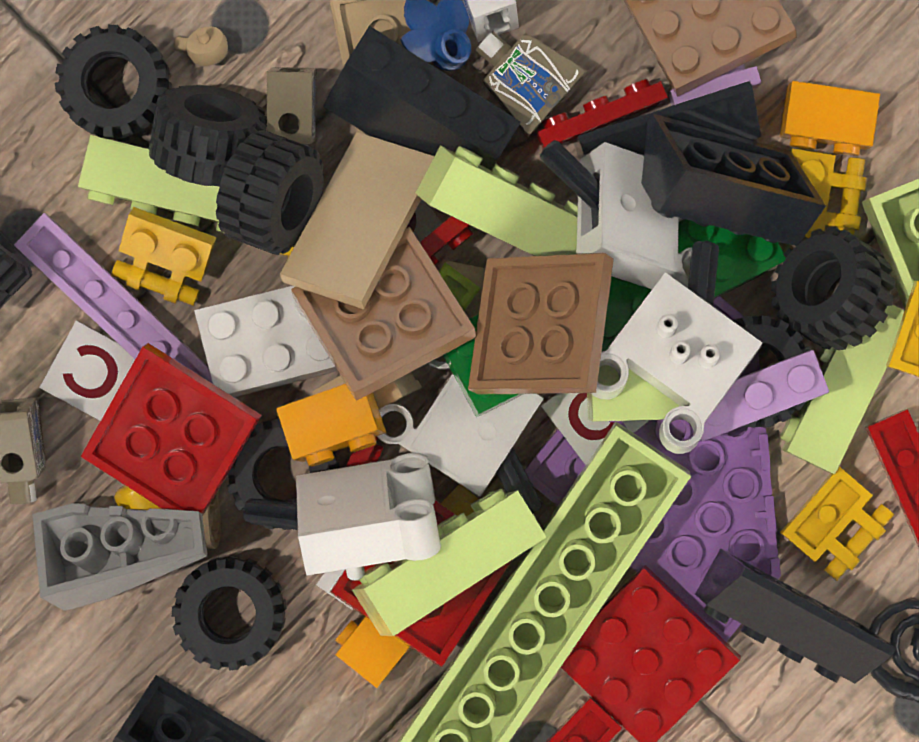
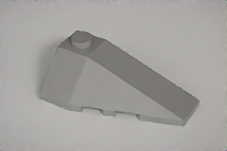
M71 503L32 514L40 598L64 611L104 601L207 557L203 516L199 511L152 508L149 510H133L122 506L102 508Z

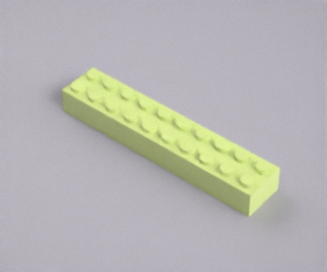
M615 422L542 530L547 537L528 549L397 742H509L691 478L690 471L618 422Z

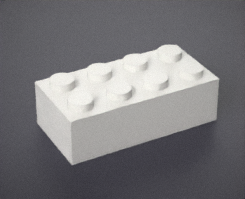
M289 286L194 310L212 383L233 397H238L338 371L293 298L291 289L296 286Z

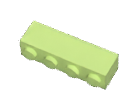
M90 135L78 183L79 188L89 191L87 199L113 205L116 197L132 201L130 210L136 207L155 215L158 208L175 212L173 217L175 221L199 226L200 219L217 222L216 231L222 232L218 226L219 220L216 218V199L219 186L189 183L167 174L165 170L158 168L154 164V160L149 156V149Z
M440 145L415 192L428 205L534 256L576 254L577 203L568 200L565 206H562L553 201L555 194L534 182L531 183L528 189L516 183L519 176L510 170L495 164L491 171L480 165L483 158L461 146H458L456 152H453Z
M894 305L887 306L885 313L888 316L884 323L879 321L875 326L877 332L871 337L863 336L862 343L855 347L848 343L846 350H836L833 347L830 350L822 348L818 359L824 362L821 371L829 393L806 401L798 417L791 415L792 417L787 420L780 435V439L786 441L782 448L783 451L828 473H836L887 368L886 364L904 310Z

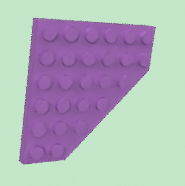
M720 296L714 299L713 307L730 320L744 317ZM759 350L739 377L760 370ZM664 419L649 420L635 431L634 434L689 470L691 478L630 566L638 572L646 565L727 642L741 623L730 618L727 624H724L709 616L703 611L706 604L695 595L720 548L777 579L781 577L766 428L741 426L703 442L699 441L697 446L690 452L675 454L668 451L662 445L659 437V429ZM675 420L669 424L670 433L675 439L687 441L693 437V428L687 421ZM609 421L614 423L618 422L619 424L627 428L622 421ZM557 429L524 470L532 485L558 506L586 465L559 429Z

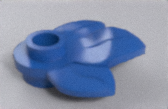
M406 0L404 17L411 31H408L401 37L400 41L403 47L427 63L434 62L437 67L444 71H454L463 67L471 54V43L466 35L470 20L463 1L440 0L438 5L435 6L427 0ZM445 44L449 47L450 55L446 51Z

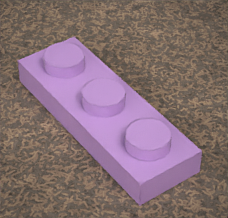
M814 350L806 351L739 377L704 423V433L700 441L703 442L829 393Z

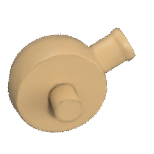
M203 27L194 31L188 38L177 36L174 40L175 50L187 51L191 60L200 66H210L218 63L225 57L228 51L227 38L216 27Z

